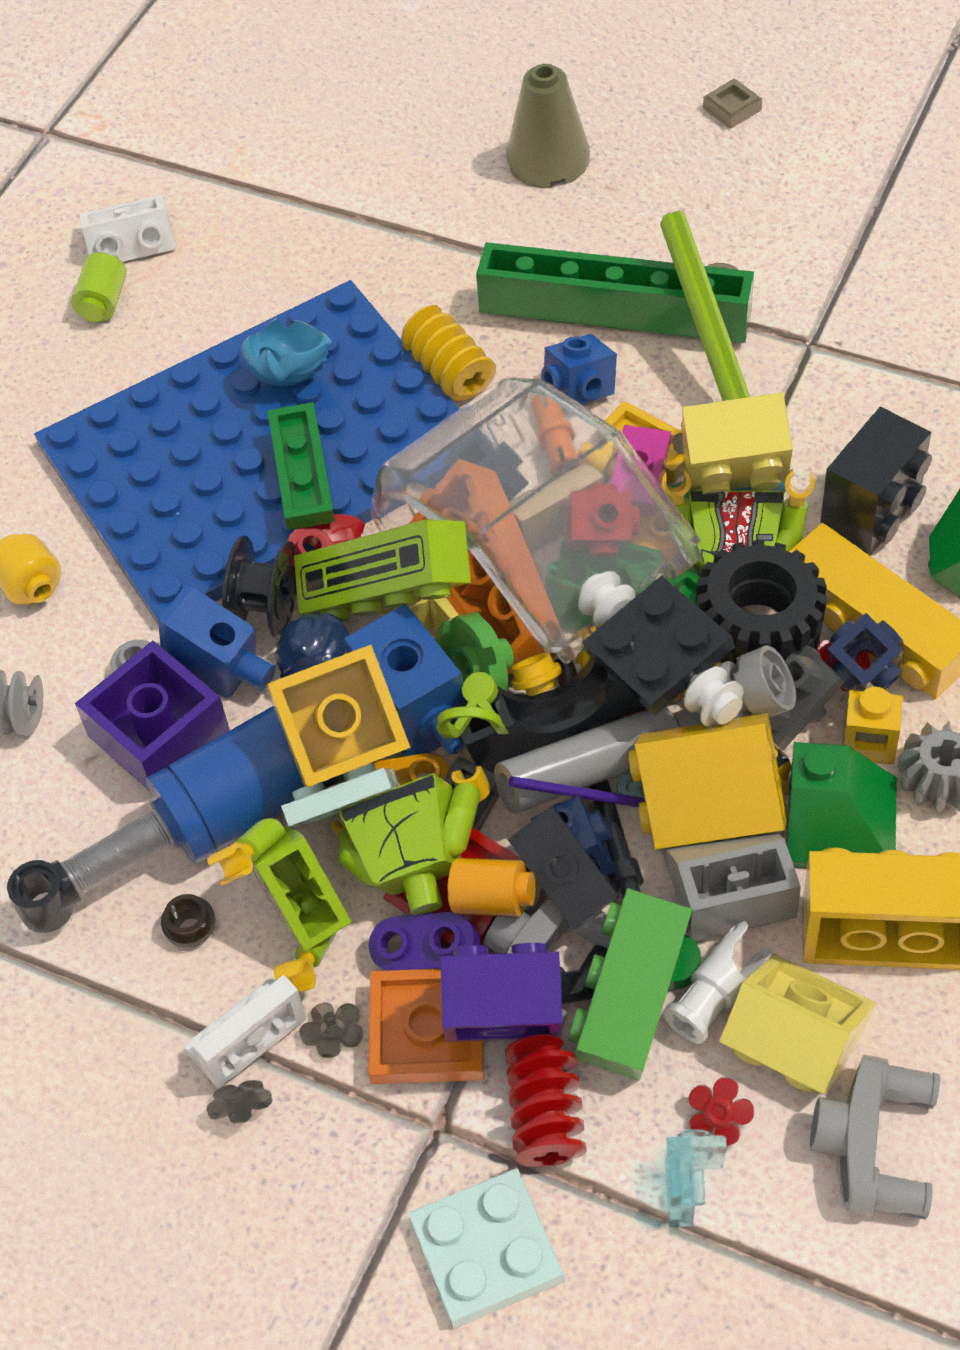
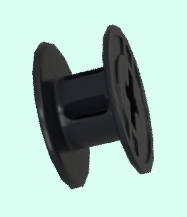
M248 536L238 537L232 546L223 580L222 606L246 621L249 611L267 613L269 631L276 640L280 639V634L290 624L297 598L294 556L298 554L293 542L283 543L276 554L274 563L268 564L255 562L253 543Z

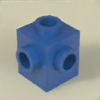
M593 334L569 337L564 342L547 346L544 350V367L541 371L543 388L551 395L556 396L567 408L581 407L588 402L615 394L617 353Z

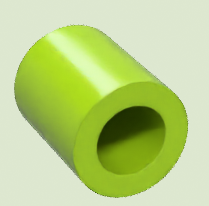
M102 252L92 253L85 258L71 298L73 309L82 318L91 322H102L113 317L127 275L125 265L115 256Z

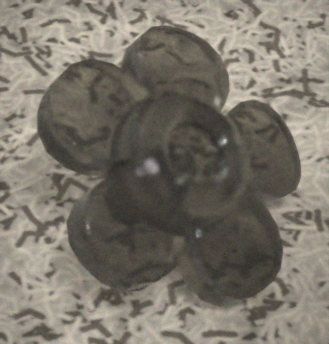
M323 1002L315 1005L310 1012L313 1022L303 1024L299 1031L303 1044L307 1046L316 1045L318 1055L323 1058H333L339 1055L341 1052L340 1043L348 1048L357 1046L364 1036L362 1027L357 1024L360 1020L359 1009L351 1003L341 1005L337 1009L336 1014L330 1003Z
M248 1080L239 1084L238 1087L236 1085H226L213 1093L214 1100L208 1104L206 1110L209 1118L212 1120H219L228 1116L230 1122H246L253 1115L252 1109H265L271 1105L273 1099L271 1092L264 1089L262 1081Z

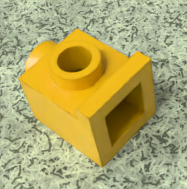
M870 687L864 691L849 690L842 745L851 747L872 762L894 765L901 730L903 695L890 694L881 687ZM856 732L885 735V743L855 740Z

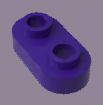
M453 912L396 916L384 919L373 929L369 939V953L374 963L386 971L441 969L440 956L453 955V948L456 946L480 945V935L473 922ZM452 930L455 936L453 944L446 949H442L440 945L441 936L446 931ZM395 935H400L402 942L399 950L390 953L388 950L389 940Z

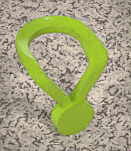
M476 672L468 676L462 686V694L468 702L466 707L450 708L437 716L436 728L443 739L458 738L473 717L488 721L498 734H510L504 726L501 717L495 713L490 705L497 697L498 688L489 674ZM458 718L454 725H452L449 722L450 720Z

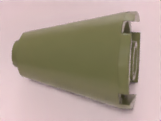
M539 64L525 73L506 150V158L512 175L526 185L539 188H551V182L565 179V185L574 182L585 173L590 163L589 143L566 74L562 69L551 64Z

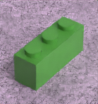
M629 888L626 890L622 905L611 902L602 930V934L612 937L606 957L594 955L585 983V987L595 990L589 1011L577 1008L568 1037L569 1041L578 1043L575 1053L578 1061L638 1081L640 1080L691 916V908Z

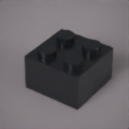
M880 406L826 469L820 524L824 523L869 556H871L881 542L888 544L895 536L903 515L907 510L914 512L926 494L927 487L922 483L932 461V455L928 453L932 432Z

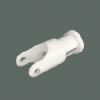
M746 921L737 923L727 932L691 975L692 984L678 1002L669 1003L663 1010L664 1018L669 1026L680 1036L692 1043L703 1044L709 1036L708 1027L723 1009L732 1008L743 981L763 965L772 954L770 948L762 949L752 957L742 971H738L733 961L735 944L748 928Z

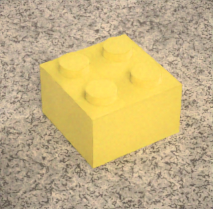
M783 392L682 407V446L686 470L691 478L689 490H702L703 494L751 487L752 491H770L778 488L781 485L780 483L785 482L786 475L790 470L793 446Z

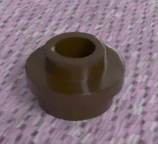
M182 894L173 898L165 907L161 917V928L166 939L179 947H194L203 943L210 937L216 924L212 906L205 899L193 894ZM187 919L198 920L190 927L181 928L182 923Z

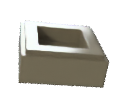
M734 78L703 96V108L731 129L761 111L762 98Z

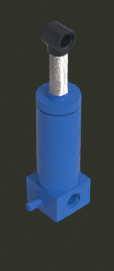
M406 603L344 638L347 653L372 645L410 748L400 751L403 757L431 753L441 746L448 754L454 755L464 748L465 744L461 736L455 739H443L436 728L437 716L441 712L465 701V697L462 694V673ZM274 706L145 778L154 799L151 802L152 810L147 812V814L145 813L138 819L136 818V820L130 822V824L124 825L118 831L115 830V833L112 832L106 838L103 837V839H100L94 845L91 844L85 850L82 849V851H79L73 857L70 856L64 862H59L58 859L52 863L44 860H31L16 868L8 879L7 892L25 926L37 933H50L61 928L72 915L73 905L81 901V895L102 884V882L104 883L111 877L113 878V875L116 876L123 870L125 871V868L128 869V866L131 867L134 863L137 864V861L140 862L143 858L146 859V856L149 857L152 853L155 854V851L158 852L164 846L167 847L170 843H173L176 848L181 846L189 859L194 864H198L207 859L209 855L236 842L257 822L267 818L275 819L282 815L284 812L281 806L295 801L292 793L305 787L302 782ZM453 719L449 722L454 725L456 721ZM341 774L323 781V784L328 788L342 780L344 776ZM42 893H48L42 899L33 901V899Z

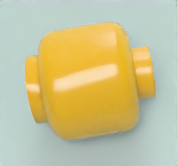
M12 534L0 540V590L8 600L17 605H30L47 600L54 593L62 572L57 558L45 543L34 534Z

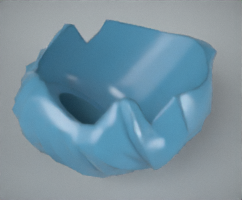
M275 318L262 331L247 337L243 341L241 357L245 366L260 381L279 387L294 386L313 379L316 372L323 369V362L327 361L326 356L329 354L327 349L331 345V339L326 333L305 322L294 320L292 325L286 328Z

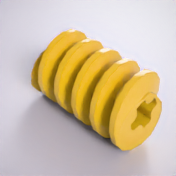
M430 305L418 310L404 325L401 335L402 346L407 351H411L415 361L421 362L423 370L431 374L432 380L439 384L445 395H448L452 400H467L477 396L492 382L496 374V364L491 358L486 357V353L480 346H476V342L470 335H466L463 327L456 324L453 316L448 313H442L439 306Z

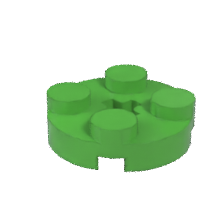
M478 612L458 615L452 618V620L444 621L438 627L435 641L462 673L463 683L471 674L485 672L492 677L497 686L507 691V669L511 668L514 663V655L510 643L504 638L498 639L493 628Z

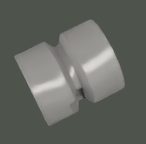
M766 645L736 658V664L727 661L715 666L722 667L727 672L726 683L737 681L743 686L742 707L735 718L768 713L769 718L794 708L796 689L792 675L782 656L773 647Z

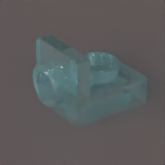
M687 1130L679 1133L676 1137H666L664 1164L669 1227L693 1226L695 1206H705L703 1169H721L724 1167L727 1150L725 1136H712L710 1132L705 1130Z

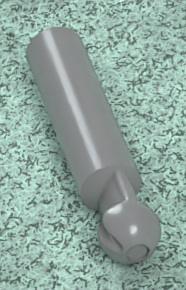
M665 707L654 716L646 709L499 762L495 765L494 769L499 795L506 808L516 814L563 795L509 787L508 780L510 776L586 788L630 772L629 751L636 750L635 743L641 733L702 724L700 720L701 710L690 712L687 709L672 713Z

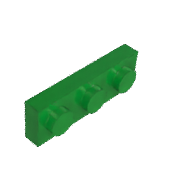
M314 402L267 410L287 530L335 522Z

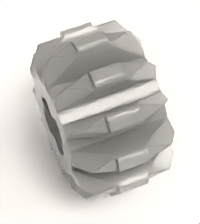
M950 721L940 731L927 722L921 729L920 735L910 733L909 737L905 740L904 750L899 754L897 768L899 773L902 774L900 782L902 791H916L914 799L917 806L927 800L935 802L934 806L938 814L944 809L946 803H950L960 811V733L953 731Z

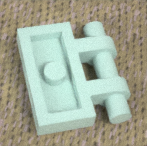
M369 763L343 773L346 782L328 789L324 786L323 782L294 791L292 794L295 801L281 806L288 826L298 829L317 821H327L337 817V814L340 813L339 809L399 787L394 770L392 768L376 770L374 763Z

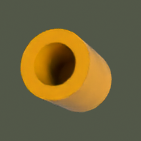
M456 858L451 865L448 879V900L450 909L454 914L520 917L525 907L532 906L536 892L535 876L533 872H527L525 863L522 860Z

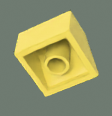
M774 954L743 981L719 1042L732 1048L734 1055L740 1060L755 1066L765 1065L785 1075V1080L793 1087L805 1092L817 1091L824 1095L839 1078L877 1003Z

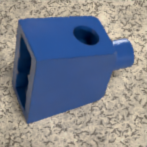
M186 584L158 620L160 646L216 694L224 698L231 697L242 682L262 692L266 689L265 684L271 682L276 671V665L256 655V630L253 626L192 586Z

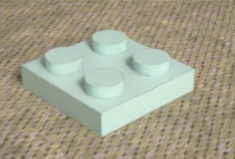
M518 1168L408 1213L453 1329L565 1282L564 1273Z

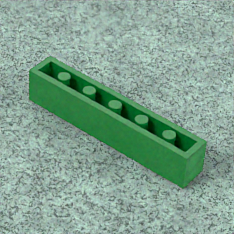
M485 242L476 272L480 313L700 338L673 262ZM704 266L730 341L746 343L752 312L754 271Z

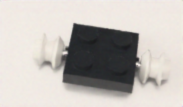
M613 571L595 574L586 580L580 590L578 608L584 615H593V622L598 627L597 630L582 641L586 653L655 716L687 689L684 706L690 712L701 710L700 720L705 726L723 725L736 717L742 707L743 686L737 681L726 683L727 672L722 667H713L735 648L730 634L662 575L636 597L635 591L631 586L620 585V577Z

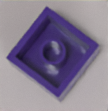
M154 640L75 703L88 737L148 791L149 788L145 778L230 731L221 697Z
M520 943L511 946L512 953L488 954L487 946L462 945L453 948V955L440 956L442 1026L446 1042L517 1040L540 1034H549L561 1038L563 1020L559 951L547 952V945L544 943Z

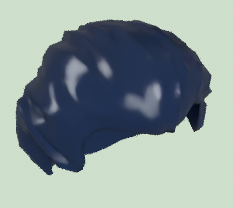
M330 613L303 615L298 620L291 621L282 631L280 639L276 642L277 650L275 656L277 658L276 665L281 672L280 678L342 656L346 651L344 638L350 635L345 625Z

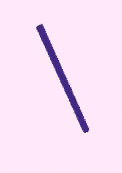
M510 776L508 780L509 787L570 797L579 795L582 799L639 808L640 802H646L643 797Z

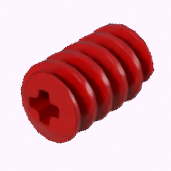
M549 1034L531 1035L510 1043L505 1049L506 1063L509 1065L506 1071L507 1082L512 1087L508 1092L509 1105L513 1108L510 1114L511 1127L515 1130L512 1136L513 1150L518 1153L514 1160L518 1164L527 1167L556 1166L582 1157L587 1153L584 1141L570 1138L579 1135L585 1130L584 1120L579 1117L568 1116L582 1109V1098L577 1095L568 1094L580 1087L579 1076L567 1072L573 1070L578 1065V1058L573 1052L560 1050L564 1046V1041L557 1036Z

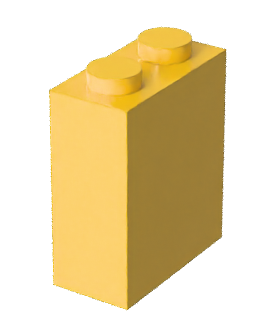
M768 713L734 718L726 724H718L712 727L696 724L641 733L635 743L636 750L629 751V765L633 781L635 783L642 782L646 801L639 803L641 827L644 834L652 833L655 849L785 830L787 812Z

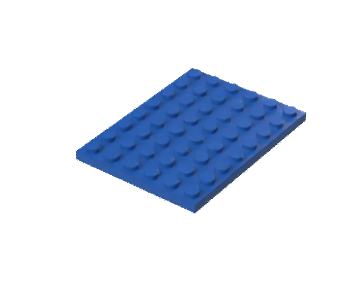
M349 280L34 433L39 448L158 624L160 617L186 584L215 602L222 599L226 564L232 546L238 537L246 535L252 541L255 551V562L273 564L281 545L287 541L290 534L294 531L287 530L267 410L314 402L334 515L354 516L365 524L441 485L450 474L444 462L478 430L452 399L445 395L441 390V386L432 380L431 374L423 370L421 362H416L412 357L411 351H407L402 346L400 337L353 281ZM276 318L286 328H289L294 320L314 326L321 332L326 333L331 339V345L327 349L329 354L326 356L327 361L323 362V369L316 372L313 379L294 386L279 387L260 381L245 366L241 357L243 341L247 337L262 331ZM303 544V548L307 552L316 550V548L310 544Z

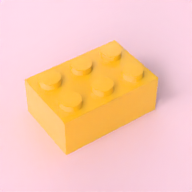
M843 848L809 851L802 901L803 963L960 970V853L944 852L936 856L908 855L900 850H886L879 854L851 853Z

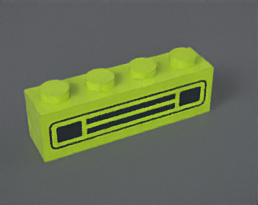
M425 519L294 556L299 615L330 613L341 622L350 620L349 612H352V615L381 613L382 604H385L387 608H397L405 603L407 606L415 605V596H419L422 600L450 597V588L471 583L465 521Z

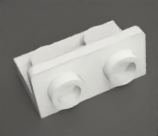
M163 195L79 214L89 255L102 252L113 255L121 262L171 251L176 248Z
M285 975L276 981L268 979L186 1043L185 1049L188 1055L218 1089L307 1019L297 988Z

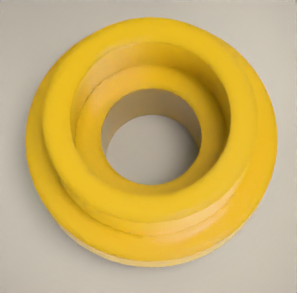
M550 653L537 654L511 667L515 677L512 679L511 684L516 691L525 690L528 696L537 695L556 685L554 678L562 673V669L558 662H553Z

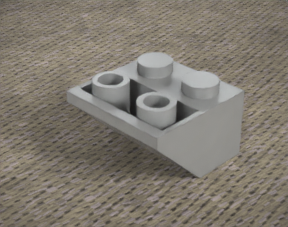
M777 831L662 848L678 903L692 909L687 933L694 941L727 934L734 925L742 921H746L748 923L747 929L797 918L801 885L785 839Z

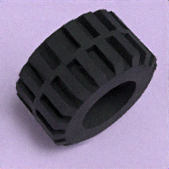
M753 540V546H745L743 542L733 544L731 552L722 549L714 555L713 562H706L702 568L701 577L698 578L695 605L732 636L735 646L719 662L725 663L730 661L736 664L737 657L766 645L773 647L782 656L784 661L791 654L798 655L806 645L817 650L827 603V596L825 595L827 586L824 578L818 577L819 568L814 562L805 563V555L797 549L791 553L786 551L785 544L775 542L774 546L764 545V540ZM763 605L779 613L757 615L749 613L740 607Z

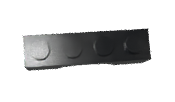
M590 657L585 667L573 679L562 686L533 696L520 695L508 692L497 686V697L490 705L495 713L501 717L504 726L510 734H498L488 721L473 717L461 736L474 763L494 773L495 765L499 762L616 721L645 707ZM465 700L450 708L466 707L468 702Z

